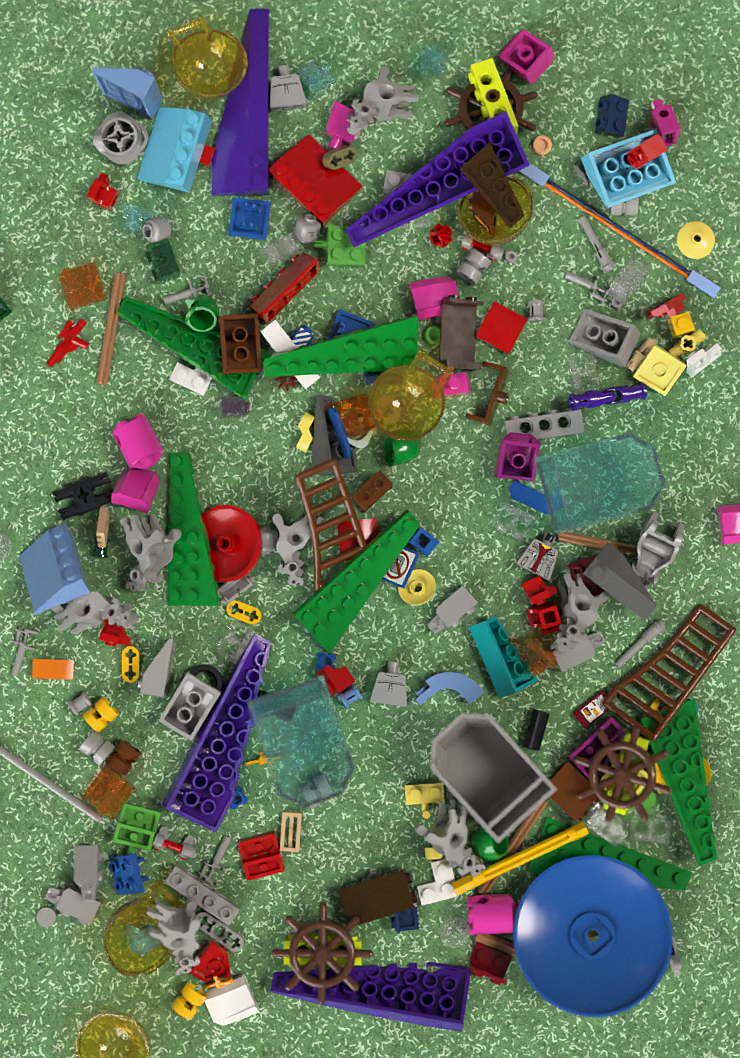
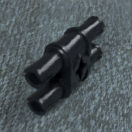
M107 471L94 477L86 476V478L79 481L70 482L67 487L52 491L56 503L70 497L75 499V504L59 509V513L63 514L60 515L63 521L76 515L84 516L85 513L96 509L100 510V507L111 503L113 489L100 495L94 492L95 488L111 483ZM83 490L89 493L86 501L80 498L83 495Z

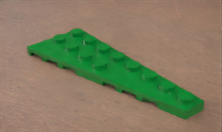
M124 297L118 309L120 317L241 398L247 399L258 372L223 374L220 332L213 329L205 332L195 331L188 326L182 317L130 297ZM260 348L262 365L263 356H266L267 350Z
M412 314L408 318L394 319L393 322L383 325L380 323L375 327L365 330H355L337 335L333 339L319 340L315 344L302 345L285 352L284 350L263 356L264 377L417 370L418 316L417 314Z
M189 452L169 453L168 535L172 529H180L182 535L175 542L173 558L168 563L167 606H221L217 592L218 584L215 583L213 573L214 565L211 564L208 536L201 516L202 508L199 506L197 497L198 489L194 483L191 456Z
M407 509L292 613L328 653L335 647L420 526V523Z
M692 699L683 703L655 742L650 741L649 744L654 755L663 750L669 753L668 757L657 763L666 786L672 789L670 793L671 799L698 866L716 860L717 852L695 701ZM670 708L658 713L664 717ZM650 716L640 719L641 724L651 732L659 724Z
M547 817L537 843L559 834L572 826ZM591 833L531 860L527 869L531 873L541 874L549 867L563 860L578 856L597 855L613 858L630 865L642 873L654 887L686 890L692 874L691 871Z

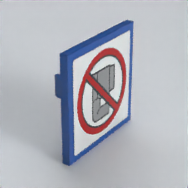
M404 547L382 580L405 589L420 553Z

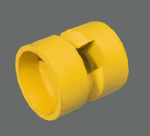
M103 696L95 703V708H89L82 715L86 722L98 733L107 726L108 721L112 722L119 715L115 707L111 708L109 706L111 703Z
M187 982L181 990L182 995L177 996L171 1006L178 1014L192 1020L198 1011L197 1006L203 1004L207 994L201 989L198 992L194 991L196 986L193 983Z

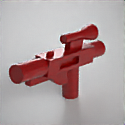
M68 319L65 327L57 336L59 339L63 336L64 339L57 345L55 352L46 362L47 365L52 368L56 362L60 363L68 352H73L78 347L88 349L90 343L77 337L87 322L80 319L74 325Z

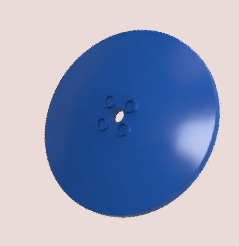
M597 855L578 856L563 860L549 867L528 887L520 901L515 916V952L526 979L535 991L550 1004L578 1016H612L627 1011L641 1003L655 990L662 980L672 953V925L669 912L661 895L654 885L638 870L624 862L609 857ZM590 930L598 932L599 937L596 941H590L587 938V933Z

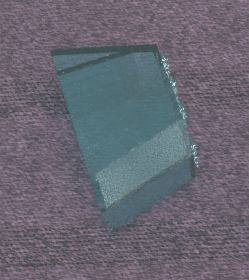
M632 433L535 457L555 534L574 531L650 510L665 487L655 446L648 444Z
M323 675L247 702V712L266 768L280 797L303 808H307L343 794L344 788L355 769Z

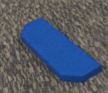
M331 408L328 410L344 459H348L351 457V448L339 413L335 408Z
M514 480L509 489L512 499L546 515L556 512L560 504L559 501Z

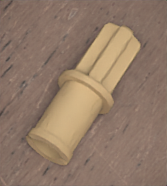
M647 338L642 346L634 351L635 354L630 358L625 367L634 373L654 344L657 345V343L653 339Z

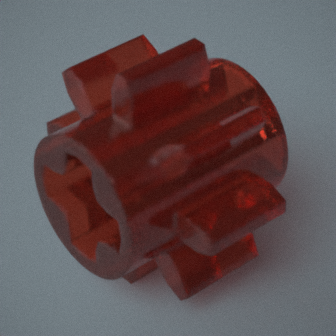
M279 376V378L275 379V382L281 383L278 388L281 389L284 386L287 392L290 386L296 388L294 381L298 380L296 377L289 376L292 380L285 384L281 380L285 376Z

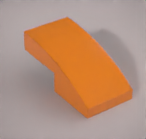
M32 659V678L73 679L74 660Z

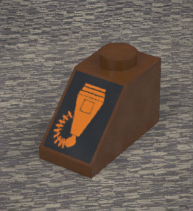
M473 192V199L469 200V211H472L473 218L491 236H495L497 213L480 192Z

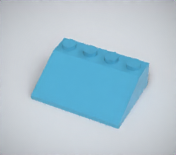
M159 107L137 179L190 193L212 120L206 113L190 109Z
M657 129L592 151L581 158L587 176L606 208L676 183L665 152L637 170L628 161L627 153L658 133Z

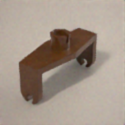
M483 361L482 365L484 367L500 371L494 386L485 418L466 414L465 418L491 426L498 404L506 405L508 402L506 399H509V393L503 392L508 369L505 366Z

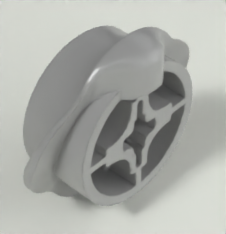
M122 112L108 115L93 135V143L97 150L111 161L122 165L135 161L149 141V134L145 127L135 121L130 115ZM122 124L130 125L134 133L125 132ZM114 128V132L109 135L110 131ZM130 142H133L131 147L128 149V144ZM108 144L117 145L120 152L111 151Z

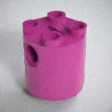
M143 413L134 416L133 420L128 423L124 420L115 425L116 428L112 430V434L129 468L145 470L157 464L164 450L147 417Z
M510 894L467 896L469 935L513 932L515 916L519 905L511 898Z

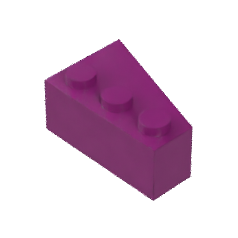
M608 716L572 749L567 756L573 762L575 756L592 760L595 754L603 748L597 735L598 729L604 730L610 743L620 741L625 731L612 717ZM606 755L600 763L607 765L610 759L609 756ZM574 762L589 779V768ZM598 771V779L602 774L600 771Z

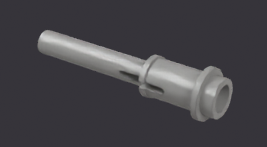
M586 216L580 217L578 220L596 251L594 254L602 266L601 270L608 273L615 269V262H612L606 248H602Z
M659 619L653 621V624L641 634L642 637L615 661V664L620 668L647 642L650 643L661 631L664 632L665 625Z

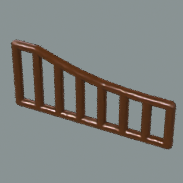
M332 458L294 476L311 532L315 592L330 579L321 581L322 570L357 555L367 546L336 458ZM332 467L335 478L306 489L304 479ZM338 485L341 495L312 507L309 497ZM344 502L347 512L317 525L315 514ZM350 519L353 529L320 543L319 532ZM356 536L359 546L321 562V551Z
M698 604L675 635L657 654L612 687L602 701V706L632 728L638 726L642 735L655 742L732 638L736 628L704 605ZM701 613L726 630V633L720 640L695 623ZM689 628L715 645V648L709 655L683 637ZM679 643L702 659L704 663L696 670L672 653L671 649ZM666 657L693 676V678L686 686L656 664ZM651 670L682 693L674 701L640 676ZM634 681L668 705L670 709L663 717L624 689V687ZM616 695H621L656 720L659 724L655 730L651 732L611 702Z

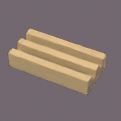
M100 507L96 531L98 547H106L110 524L108 507Z
M282 812L280 851L299 852L302 813ZM286 816L290 817L288 847H284ZM294 817H298V818H297L296 847L293 848V847H292L293 823H294Z

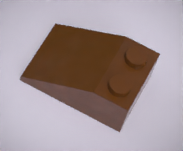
M258 314L219 316L223 374L262 372Z

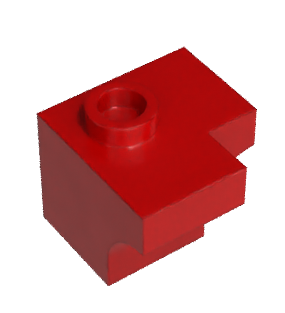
M100 173L98 179H95L91 185L87 197L92 203L112 211L120 194L109 186L110 179L108 175Z
M540 576L521 583L530 605L535 604L539 606L547 602L546 598L558 593L555 586L545 585Z
M553 601L526 609L531 629L540 627L543 635L560 630L561 620L557 605Z
M105 620L99 640L105 641L104 644L116 647V644L131 646L132 638L127 636L125 627L117 626V623L109 625V620Z
M327 665L315 673L320 681L316 685L326 700L356 682L346 666L340 669H333Z

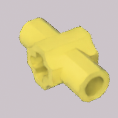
M698 329L690 336L685 335L682 337L678 344L668 352L677 358L685 353L689 354L696 348L697 344L706 339V336ZM689 341L691 345L685 348L683 344Z

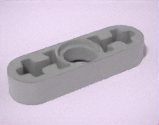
M201 911L196 915L202 918L207 916V922L210 924L212 921L216 922L212 926L211 931L207 930L209 928L208 924H200L199 929L232 952H238L243 948L244 938L241 934L207 911ZM222 926L225 929V934L223 936L215 935L214 928ZM228 932L232 933L229 936L234 940L239 938L238 943L241 944L240 946L232 947V941L227 939V942L223 941L227 937Z

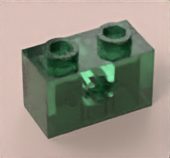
M168 238L147 245L148 251L145 254L148 262L153 263L154 269L151 271L155 281L159 280L160 284H164L182 277ZM161 258H164V260H165V265H164V266H162V265L160 264V262H161L160 259H161Z

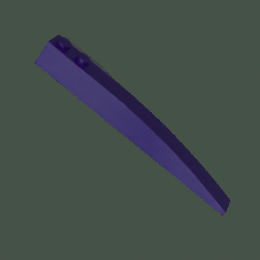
M250 9L214 147L215 151L212 157V196L269 195V9Z
M507 112L470 128L347 228L346 232L353 247L477 191L460 167L489 142L506 177L530 166Z
M253 634L225 682L218 699L201 726L162 802L166 809L216 833L235 797V788L239 780L245 746L247 745L255 704H257L258 692L263 679L262 675L271 646L270 641L256 634Z
M426 962L427 967L434 966L440 968L433 973H427V969H417V963H409V968L397 967V964L389 965V967H380L379 965L353 967L349 976L359 985L358 991H353L342 981L339 984L326 988V1002L323 1005L390 1020L462 1032L471 970L466 967L436 962ZM331 968L326 970V977L336 974ZM318 969L311 970L308 974L318 977ZM294 971L274 972L270 992L319 1004L318 987L310 986L300 980L288 991L285 989V984L295 975Z

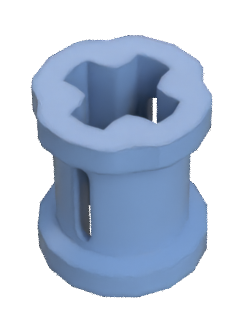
M355 684L344 693H338L346 708L354 701L363 699Z

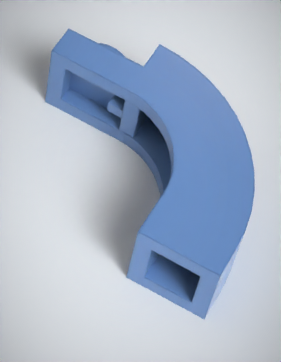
M441 672L425 680L429 687L426 689L424 686L415 693L417 695L415 700L421 705L437 691L453 689L458 691L471 704L484 691L473 679L464 674Z

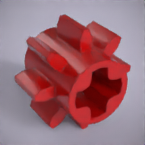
M438 223L433 229L429 230L431 233L430 241L435 247L440 245L441 248H444L453 241L451 238L452 231L447 225L441 226Z

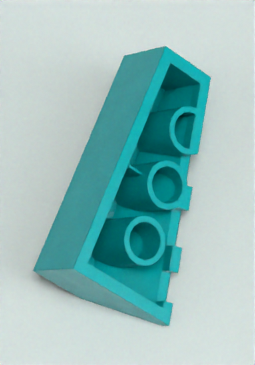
M497 616L469 627L499 698L514 694L538 681L535 675L531 677L528 671L529 665L526 661L523 662L517 654L519 652L518 648L508 640L510 636Z

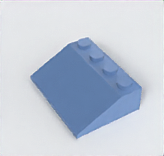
M123 68L92 69V73L102 93L153 120L163 98L157 81L151 72Z
M66 523L47 530L19 555L35 615L90 593L75 538Z

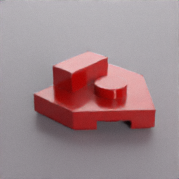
M680 293L650 309L645 314L648 319L657 316L661 318L667 314L670 318L686 309L682 303L686 297L683 293Z
M210 940L195 955L199 957L200 963L192 966V970L189 972L203 982L212 981L214 975H217L218 978L230 977L231 972L227 949Z

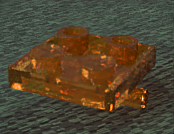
M95 262L71 270L65 268L62 270L63 273L58 274L71 311L107 299Z
M366 393L331 403V408H335L339 413L347 438L367 434L368 431L378 429V426L382 424L381 417Z
M526 636L521 641L538 657L530 668L533 674L540 675L547 667L553 669L557 665L555 662L557 658L549 650L544 651L541 648L543 644L535 636Z
M104 765L83 797L97 807L96 811L98 813L105 814L110 819H114L136 787L110 766Z

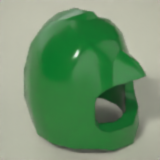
M199 295L185 300L189 308L186 312L185 321L191 329L205 332L210 331L216 326L219 319V307L212 297Z
M403 431L386 436L384 439L385 464L393 467L403 463L408 464L411 460L417 458L420 454L421 446L418 436L414 433Z
M481 824L477 832L470 839L473 853L482 860H497L505 856L508 851V835L497 843Z

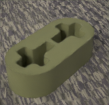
M343 145L326 152L323 157V164L325 167L333 170L339 169L355 162L358 152L352 146Z

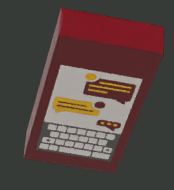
M604 690L600 691L573 713L584 729L609 711L602 706V701L607 696Z

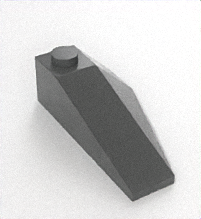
M317 395L312 450L313 466L336 458L342 474L357 472L358 466L354 448L351 447V457L344 459L338 439L334 433V427L328 410L331 408H335L338 411L333 397ZM331 467L316 475L334 476Z
M607 542L583 574L645 621L657 605L625 556Z

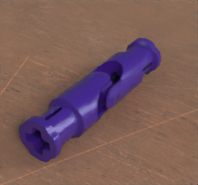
M639 383L637 386L631 387L624 385L606 388L602 390L604 392L592 390L579 395L573 393L569 395V406L572 411H576L577 408H595L603 404L614 405L630 402L632 399L640 398L645 400L647 391L644 383ZM611 390H615L617 393V398L615 401H613L615 395L612 393Z

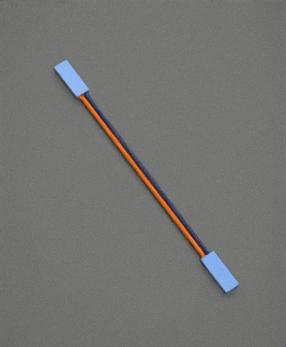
M532 164L518 171L541 187H548L684 276L687 282L713 299L721 289L696 271L687 270L549 179V175Z

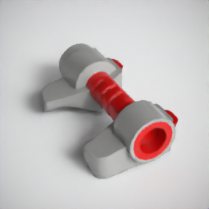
M474 228L469 229L461 244L463 250L470 251L476 248L485 252L486 257L492 261L496 259L501 260L504 249L500 247L502 241L498 237L489 246L476 241V229Z
M167 826L160 828L159 834H156L152 845L154 850L157 851L163 850L164 847L179 852V857L182 860L193 859L197 848L193 847L194 837L192 835H188L182 845L168 840Z

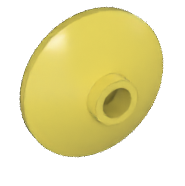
M693 221L685 224L680 229L677 235V244L685 256L700 259L712 251L715 237L708 225L703 222ZM694 236H699L700 241L696 242Z
M416 569L412 571L405 589L398 587V592L402 600L407 604L422 605L433 597L436 591V582L428 571ZM417 588H422L421 591L416 592Z

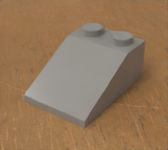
M584 309L569 340V344L607 362L625 367L641 333L633 324Z
M169 638L143 676L139 678L138 688L141 689L140 693L160 697L168 695L177 638Z
M187 672L160 717L159 722L192 741L221 692Z

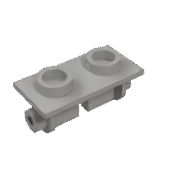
M249 573L237 581L226 582L217 589L218 596L224 605L230 604L239 596L237 593L239 590L243 593L253 586L255 580Z

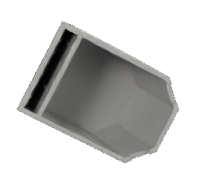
M461 713L432 740L431 770L497 843L557 790L490 715Z

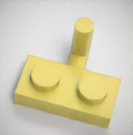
M443 782L405 785L406 805L421 804L423 817L425 819L430 818L429 803L445 802Z

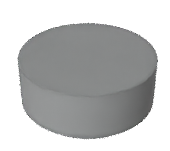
M43 907L37 913V922L43 927L53 925L57 919L55 910L51 907Z

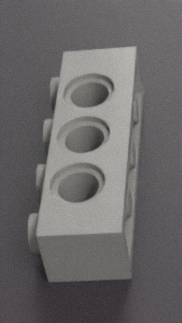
M571 408L564 409L565 412L557 413V410L546 411V415L538 416V413L527 414V418L519 419V416H511L504 422L505 434L507 435L509 432L522 433L520 431L521 424H527L530 428L528 433L522 434H531L537 440L583 434L581 410L572 411ZM558 419H566L567 427H560ZM546 421L549 425L548 430H541L539 422Z
M178 863L165 881L166 884L188 899L195 898L198 906L230 926L241 909V906Z

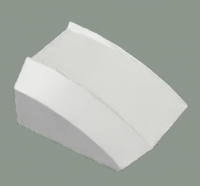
M245 974L233 978V982L229 985H223L218 989L215 986L206 992L207 998L205 1003L213 1022L222 1026L251 1016L260 1010L248 986Z

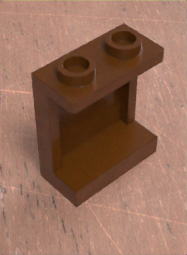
M379 470L351 498L365 513L393 487L392 482Z
M567 760L548 779L557 789L549 797L575 822L578 819L582 820L588 813L586 810L591 805L595 806L600 801L595 793L582 800L577 798V794L591 785Z

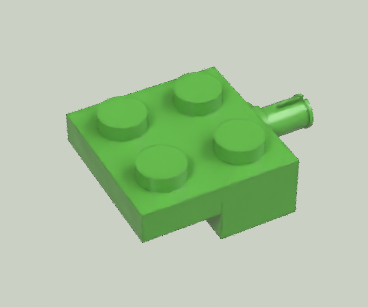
M328 225L326 227L325 241L314 240L313 247L325 248V266L347 265L364 267L366 242L353 247L346 232V229L350 226Z
M124 802L113 842L128 846L127 854L135 853L136 848L151 851L162 812Z

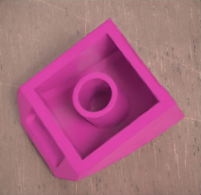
M522 29L500 51L498 58L530 84L536 82L541 74L552 64L555 55L552 47Z
M448 276L409 283L418 322L441 317V300L447 299L449 295H459L455 280Z
M128 468L124 470L113 490L111 503L120 504L148 514L160 485L157 473L149 469Z
M740 504L717 507L721 530V545L740 543Z

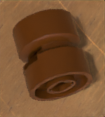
M121 739L115 748L116 753H111L106 763L118 773L126 776L132 768L131 763L136 762L142 753L137 748L131 746L130 743Z

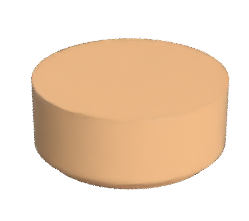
M541 135L534 139L532 147L536 154L546 155L551 150L552 142L547 136Z

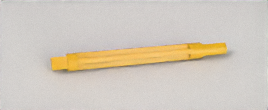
M582 821L559 834L486 867L485 870L482 869L477 876L470 874L451 884L458 896L486 883L494 877L589 834Z

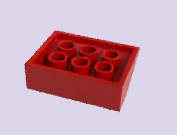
M307 135L281 156L268 171L269 175L309 214L314 215L320 221L321 226L324 227L363 186L343 167L335 170L325 167L323 157L327 151L310 135Z
M304 252L301 255H295L290 261L291 265L287 269L285 267L281 269L277 274L278 278L274 282L270 281L264 287L265 291L260 296L256 295L251 300L250 309L255 314H258V317L268 325L320 272L318 259Z

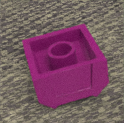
M509 432L502 439L494 476L502 479L510 478L535 482L540 441L531 434Z

